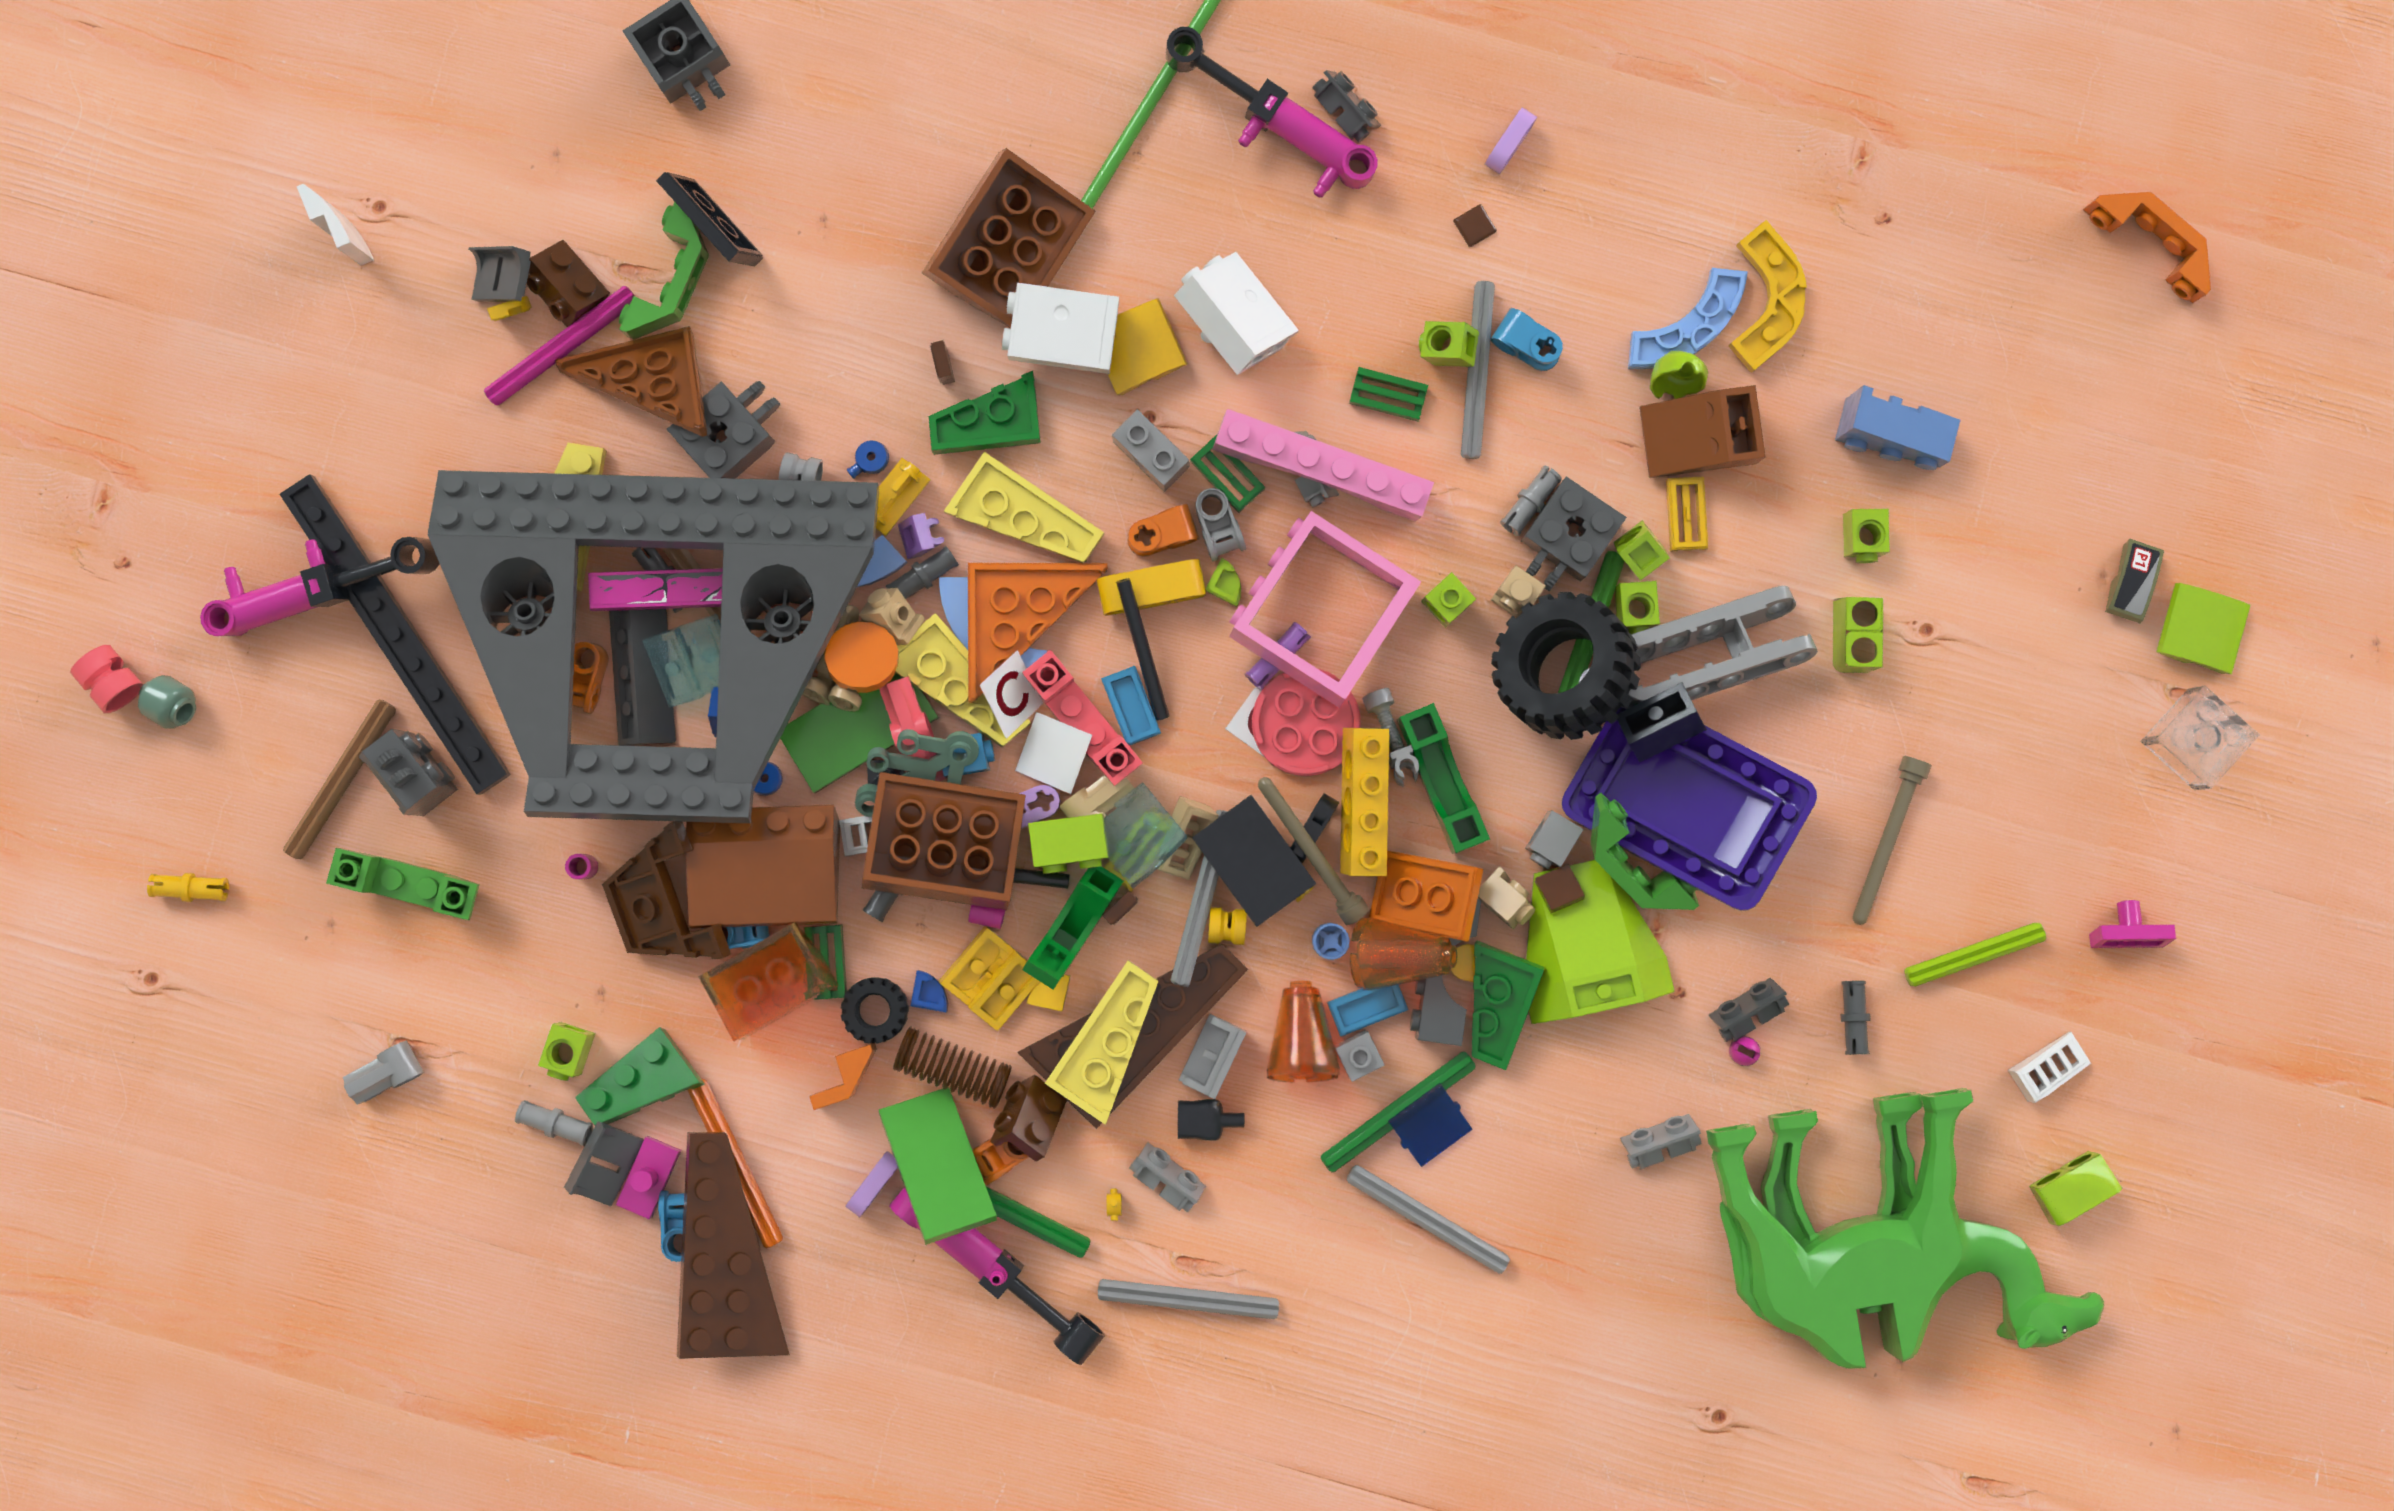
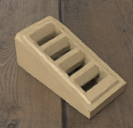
M1180 796L1173 811L1156 868L1159 871L1189 880L1202 853L1192 837L1217 820L1219 815L1206 804ZM1192 814L1198 816L1197 821L1190 819ZM1186 828L1194 830L1192 835L1186 834L1184 831ZM1179 842L1189 844L1188 850L1177 847ZM1173 855L1185 858L1183 864L1171 859Z

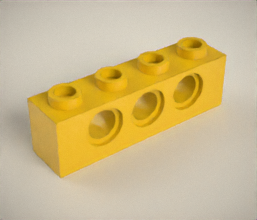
M1343 728L1340 873L1349 876H1387L1389 729Z

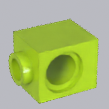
M1425 321L1424 332L1419 338L1420 357L1434 366L1474 367L1479 331L1466 322ZM1451 337L1450 345L1442 351L1443 343Z
M1851 509L1843 514L1844 557H1856V563L1878 562V557L1890 552L1889 509ZM1861 528L1871 531L1873 535L1871 546L1865 545L1860 540L1859 531Z
M1643 520L1613 542L1618 554L1640 581L1670 559L1664 546Z
M1451 572L1421 602L1446 628L1476 598Z
M1656 581L1620 583L1616 586L1614 591L1616 616L1629 629L1628 632L1630 634L1641 632L1660 624ZM1632 600H1638L1645 606L1646 612L1643 618L1638 619L1630 614L1629 603Z
M564 1022L553 1023L538 1066L548 1069L547 1075L559 1080L568 1081L569 1077L582 1075L596 1033ZM563 1043L568 1044L573 1050V1057L569 1063L562 1061L559 1057V1047Z

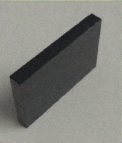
M664 172L656 180L729 262L755 267L763 259L761 252L695 179Z
M1252 795L1192 837L1256 927L1316 885V882Z

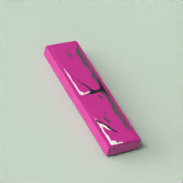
M723 568L588 573L590 611L721 607Z

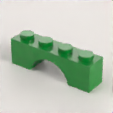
M1432 703L1400 716L1397 722L1407 746H1412L1413 756L1419 762L1418 773L1451 853H1458L1490 840L1478 808L1469 795L1458 771L1447 733L1435 704Z

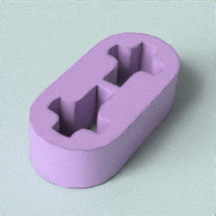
M1522 107L1494 147L1485 165L1501 174L1534 125L1537 116Z
M1039 785L1019 793L1026 795L1024 805L1026 812L1023 813L1021 829L1027 827L1028 823L1039 822L1049 818L1058 811L1061 800L1060 795L1054 788L1048 785ZM1043 791L1047 796L1053 795L1054 801L1049 803L1050 810L1044 811L1042 807L1030 810L1028 804L1039 799L1037 793Z
M887 1151L846 1204L845 1207L859 1218L898 1169L893 1154Z

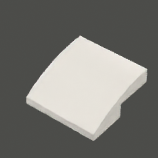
M305 184L296 186L309 219L333 237L336 247L359 265L374 261L363 237L339 210Z

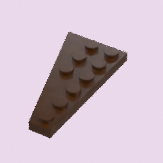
M1223 944L1197 957L1188 987L1175 985L1171 982L1173 970L1156 978L1158 980L1157 987L1110 1114L1248 970ZM1092 1013L1017 1053L1047 1080ZM1064 1097L1096 1129L1100 1126L1101 1121Z
M687 1132L677 1357L679 1359L790 1355L728 1135L725 1132Z

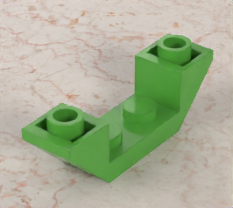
M675 202L673 206L669 205L664 212L662 218V225L664 227L662 230L669 239L687 247L685 250L681 249L675 259L674 269L676 272L671 283L667 282L662 289L660 295L661 307L633 296L630 305L626 304L622 309L619 317V324H621L619 330L633 340L681 321L709 257L698 227Z
M1599 793L1595 797L1590 842L1595 861L1641 908L1696 909L1699 903L1695 891L1698 889L1665 871H1662L1651 880L1640 866L1634 868L1627 861L1629 859L1628 855L1617 842L1629 834L1625 820L1628 814L1617 800L1614 799L1610 802L1602 793Z
M341 848L335 849L326 884L361 893H375L429 907L434 912L465 920H470L480 885L455 875Z

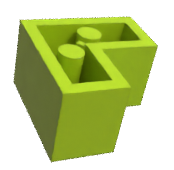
M1102 813L1028 823L1033 865L1035 868L1042 867L1043 874L1067 871L1066 864L1079 862L1080 869L1102 866L1101 859L1109 858L1104 816Z

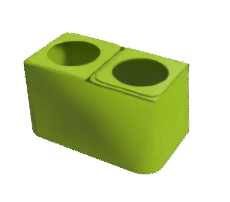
M1836 598L1839 600L1833 601L1834 668L1842 673H1868L1882 668L1883 598ZM1861 601H1868L1875 607V622L1867 627L1859 626L1852 618L1853 607ZM1866 637L1875 643V658L1869 663H1860L1852 656V645L1859 638Z
M2091 1151L2085 1152L2060 1167V1169L2049 1173L2029 1186L2049 1223L2056 1226L2070 1222L2123 1189L2101 1154Z

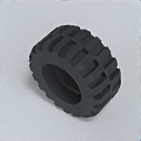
M1559 592L1558 598H1554L1551 594L1538 598L1540 603L1533 606L1529 602L1521 607L1523 613L1517 618L1512 615L1506 622V625L1509 627L1506 633H1499L1495 642L1500 647L1499 652L1494 651L1492 653L1491 664L1498 669L1492 672L1493 684L1499 688L1497 694L1501 701L1509 707V710L1539 734L1546 733L1550 738L1560 740L1564 738V734L1571 740L1582 738L1584 731H1588L1591 735L1602 731L1601 724L1606 721L1611 724L1619 718L1616 712L1621 706L1627 708L1632 701L1628 694L1631 689H1637L1640 680L1634 673V671H1639L1641 668L1640 657L1636 653L1638 646L1634 637L1628 632L1629 629L1601 601L1596 602L1591 596L1582 593L1575 597L1572 592ZM1573 639L1590 640L1593 644V661L1583 680L1573 688L1561 693H1543L1539 686V673L1546 656L1563 642Z

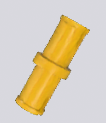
M184 873L183 876L151 874L148 878V882H154V885H147L149 897L181 898L183 902H192L194 899L226 901L228 893L222 890H229L227 878L196 877L194 873Z

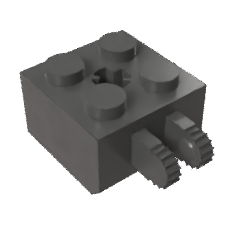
M669 0L623 30V33L670 104L688 93L699 111H702L706 108L705 100L695 88L705 81L708 82V87L714 96H717L718 99L725 96L724 91L714 76L729 67L730 63L689 0ZM680 45L681 48L674 52L673 48Z
M721 381L702 398L707 436H699L675 424L668 427L667 431L709 478L736 479L775 443V440L761 424L779 408L780 403L773 397L751 415L746 407L763 393L765 386L762 382L756 381L736 398ZM721 430L725 431L724 433L727 436L723 442L716 439L717 433Z
M1566 476L1521 540V542L1538 552L1525 572L1531 576L1536 575L1546 558L1557 565L1544 581L1546 590L1550 591L1564 571L1581 582L1586 578L1627 517ZM1566 522H1569V524L1575 523L1579 526L1580 537L1578 533L1573 537L1568 534L1569 526L1566 525Z
M390 729L359 755L362 762L367 764L400 807L399 810L403 815L425 816L458 790L452 782L455 779L453 773L443 762H436L430 754L433 750L432 746L420 733L415 735V733Z

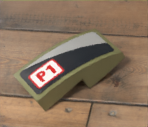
M2129 539L2123 545L2118 575L2111 581L2105 612L2139 624L2144 620L2156 586L2164 550L2133 539Z

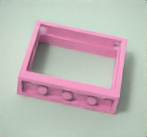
M1310 511L1304 521L1298 518L1288 532L1287 536L1292 540L1287 548L1283 549L1279 546L1268 563L1273 569L1267 578L1260 575L1248 594L1253 596V599L1247 608L1240 605L1229 622L1234 627L1229 637L1340 708L1421 581ZM1310 533L1398 589V592L1339 682L1250 626L1257 612Z

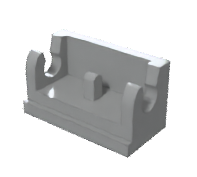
M1209 1014L1179 1081L1192 1089L1216 1099L1247 1033L1246 1030Z

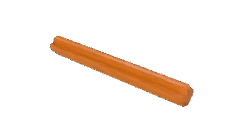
M701 1079L705 1085L695 1089L690 1088L687 1091L707 1132L727 1133L753 1226L763 1246L770 1248L783 1240L781 1231L707 1080Z

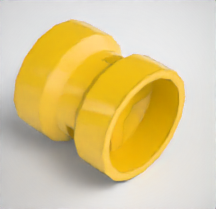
M1210 907L1208 943L1219 944L1221 941L1226 940L1231 941L1234 945H1245L1247 913L1244 909L1225 912L1222 908Z

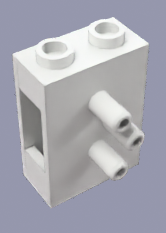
M1237 252L1225 258H1222L1220 255L1214 257L1202 270L1199 267L1190 270L1181 279L1184 285L1174 295L1202 330V340L1206 343H1212L1237 375L1280 351L1299 331Z
M1017 283L1016 292H1009L1007 314H1013L1011 329L1004 328L1002 350H1008L1007 356L1011 361L1110 374L1119 297Z

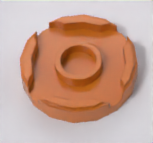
M854 622L844 625L832 635L825 649V664L829 676L839 687L846 690L847 688L857 690L858 693H868L886 685L892 680L899 661V651L894 637L884 627L872 622Z

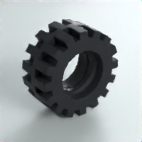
M871 977L857 982L846 992L845 998L841 1003V1019L845 1023V1029L855 1039L864 1041V1043H881L892 1039L902 1030L908 1019L909 1005H907L906 995L903 994L897 984L886 978ZM869 995H880L889 1004L890 1014L882 1025H869L864 1022L860 1015V1005Z

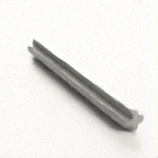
M1477 281L1474 287L1471 326L1479 331L1475 364L1474 367H1468L1461 446V456L1466 459H1479L1482 449L1495 290L1494 283L1490 281Z
M1225 810L1216 811L1219 817L1228 812ZM1205 856L1203 857L1171 976L1173 984L1188 987L1191 982L1219 877Z
M1355 1165L1347 1176L1349 1184L1498 1274H1502L1510 1261L1508 1255L1359 1165Z
M1108 1279L1100 1280L1098 1286V1299L1103 1301L1265 1319H1276L1279 1312L1278 1299Z

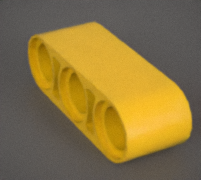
M1199 559L1128 571L1097 579L1104 616L1125 613L1116 584L1117 581L1125 578H1130L1139 610L1206 596Z

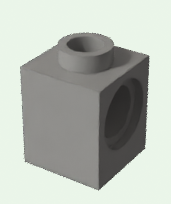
M1553 810L1547 811L1525 849L1532 852L1530 859L1546 869H1549L1551 865L1561 867L1584 829Z
M1367 1030L1333 1046L1352 1082L1385 1066Z

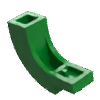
M1102 866L1088 868L1051 928L1022 970L1054 990L1086 943L1124 880Z

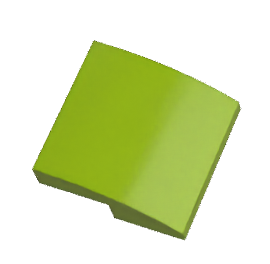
M2175 583L2156 652L2183 663H2195L2221 674H2232L2251 605L2206 589L2183 583Z

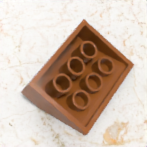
M1005 148L998 152L922 274L951 294L1011 328L1013 314H1007L1009 292H1016L1017 283L1048 287L1096 211Z
M880 772L861 888L1007 910L1011 900L1026 795Z
M834 805L752 808L751 823H686V832L693 848L692 851L686 853L690 929L707 928L719 923L722 928L837 924L840 822Z

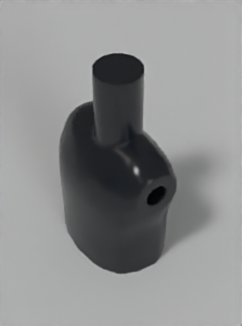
M1178 1100V1139L1216 1141L1221 1138L1223 1128H1244V1113H1223V1107L1219 1100Z

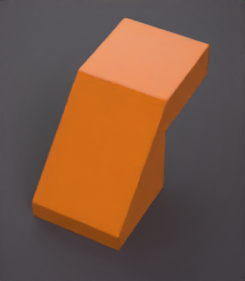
M875 1043L835 1056L844 1084L809 1096L813 1110L854 1096L877 1050Z

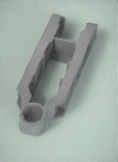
M1774 587L1631 634L1638 646L1636 653L1640 657L1641 663L1720 637L1724 638L1732 659L1714 665L1710 662L1705 664L1702 669L1678 676L1676 673L1670 675L1669 680L1645 688L1640 685L1636 690L1631 689L1628 695L1632 698V701L1625 709L1683 682L1690 698L1694 700L1797 666L1813 658L1818 651L1810 634L1784 642L1782 639L1753 648L1745 630L1780 618L1791 612L1795 608L1796 602L1789 587ZM1589 669L1585 670L1580 676L1579 683L1586 676Z

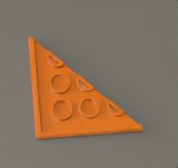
M968 563V703H974L983 694L980 687L983 681L1017 650L1020 656H1022L1098 578L1107 572L1108 563Z

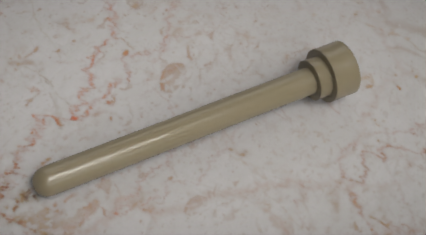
M1903 756L1898 770L1902 771L1899 778L1903 780L1853 914V921L1857 925L1865 924L1868 919L1917 784L1921 785L1923 779L1928 778L1932 767L1929 763L1908 756Z
M1267 777L1261 778L1258 781V788L1337 899V913L1346 925L1353 924L1362 919L1369 911V907L1360 895H1355L1354 892L1348 891L1271 779Z

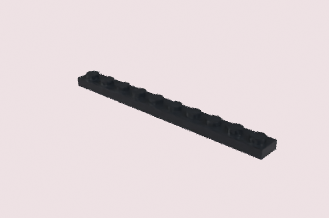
M309 474L280 493L283 501L308 539L317 541L325 564L341 565L342 572L371 563L315 476ZM381 576L347 586L351 598L349 600L475 793L481 795L510 776L511 774Z

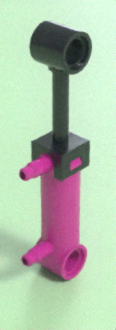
M1179 27L1170 33L1166 45V60L1173 70L1189 72L1197 67L1251 103L1247 108L1245 116L1249 123L1242 131V136L1238 140L1241 146L1248 147L1251 141L1255 140L1261 129L1265 132L1267 129H1270L1326 167V170L1317 182V186L1313 190L1314 195L1322 198L1330 190L1338 176L1345 186L1352 189L1363 188L1372 180L1378 166V159L1370 147L1357 145L1289 99L1287 97L1288 92L1268 78L1258 91L1204 55L1205 50H1203L1202 38L1195 29ZM1186 43L1192 47L1194 52L1188 56H1181L1175 51V47L1178 44ZM1353 160L1362 161L1367 171L1363 174H1356L1350 169L1349 162Z
M402 537L392 546L390 557L342 572L341 565L325 564L317 541L314 539L305 542L310 568L300 571L301 575L245 593L236 568L233 566L225 568V582L230 598L207 603L200 615L201 624L204 630L213 636H242L248 630L314 608L330 607L351 600L347 588L349 585L395 570L406 574H430L437 569L440 563L430 539ZM415 548L418 549L420 554L419 561L416 564L412 559ZM226 612H228L229 614V622L227 625L224 621V616Z
M904 1186L890 1203L889 1207L908 1225L920 1230ZM974 1228L934 1242L979 1279L978 1283L994 1297L999 1299L1006 1289L1010 1290L1057 1329L1060 1333L1053 1341L1054 1344L1076 1364L1082 1365L1105 1337L1102 1330L1086 1316L1077 1312L1069 1321L1018 1279L1017 1276L1022 1271L1024 1265L1005 1249L1002 1251L977 1229Z

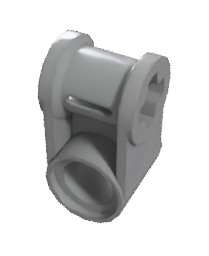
M1215 488L1202 491L1197 497L1195 509L1212 562L1218 560L1219 555L1236 549L1246 550L1242 532L1237 520L1233 516L1226 495ZM1215 497L1220 500L1222 504L1220 513L1212 516L1207 515L1201 506L1204 499ZM1232 537V539H1229V540H1226V541H1223V542H1220V543H1216V542L1221 541V540H1223V539Z

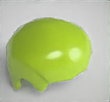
M1680 350L1670 351L1656 361L1651 375L1650 390L1658 399L1664 393L1672 395L1674 399L1685 397L1687 394H1697L1705 389L1708 378L1707 366L1700 358L1691 353Z

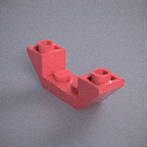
M1051 650L1022 672L1060 722L1092 734L1086 755L1114 786L1143 764L1122 736L1115 732L1074 682L1072 675Z

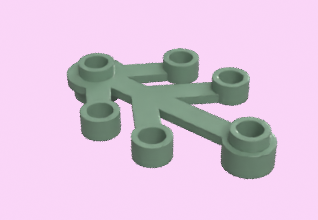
M907 729L898 735L897 748L902 754L891 753L884 748L875 747L868 752L867 767L876 773L883 772L887 768L904 770L907 772L902 774V776L935 781L936 773L949 766L947 783L961 785L964 767L971 765L977 759L979 745L971 734L964 731H956L946 739L920 735L914 730ZM911 739L915 743L913 745H905L902 741ZM962 748L966 753H956L954 750ZM918 749L938 753L929 759L908 756L916 753ZM881 757L884 759V762L876 763L872 758ZM865 784L856 793L855 807L862 815L867 817L873 816L874 805L869 806L864 804V802L872 801L875 803L877 785Z

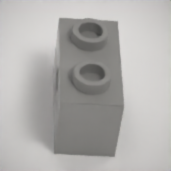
M1138 409L1112 434L1113 443L1164 492L1190 467L1189 459Z

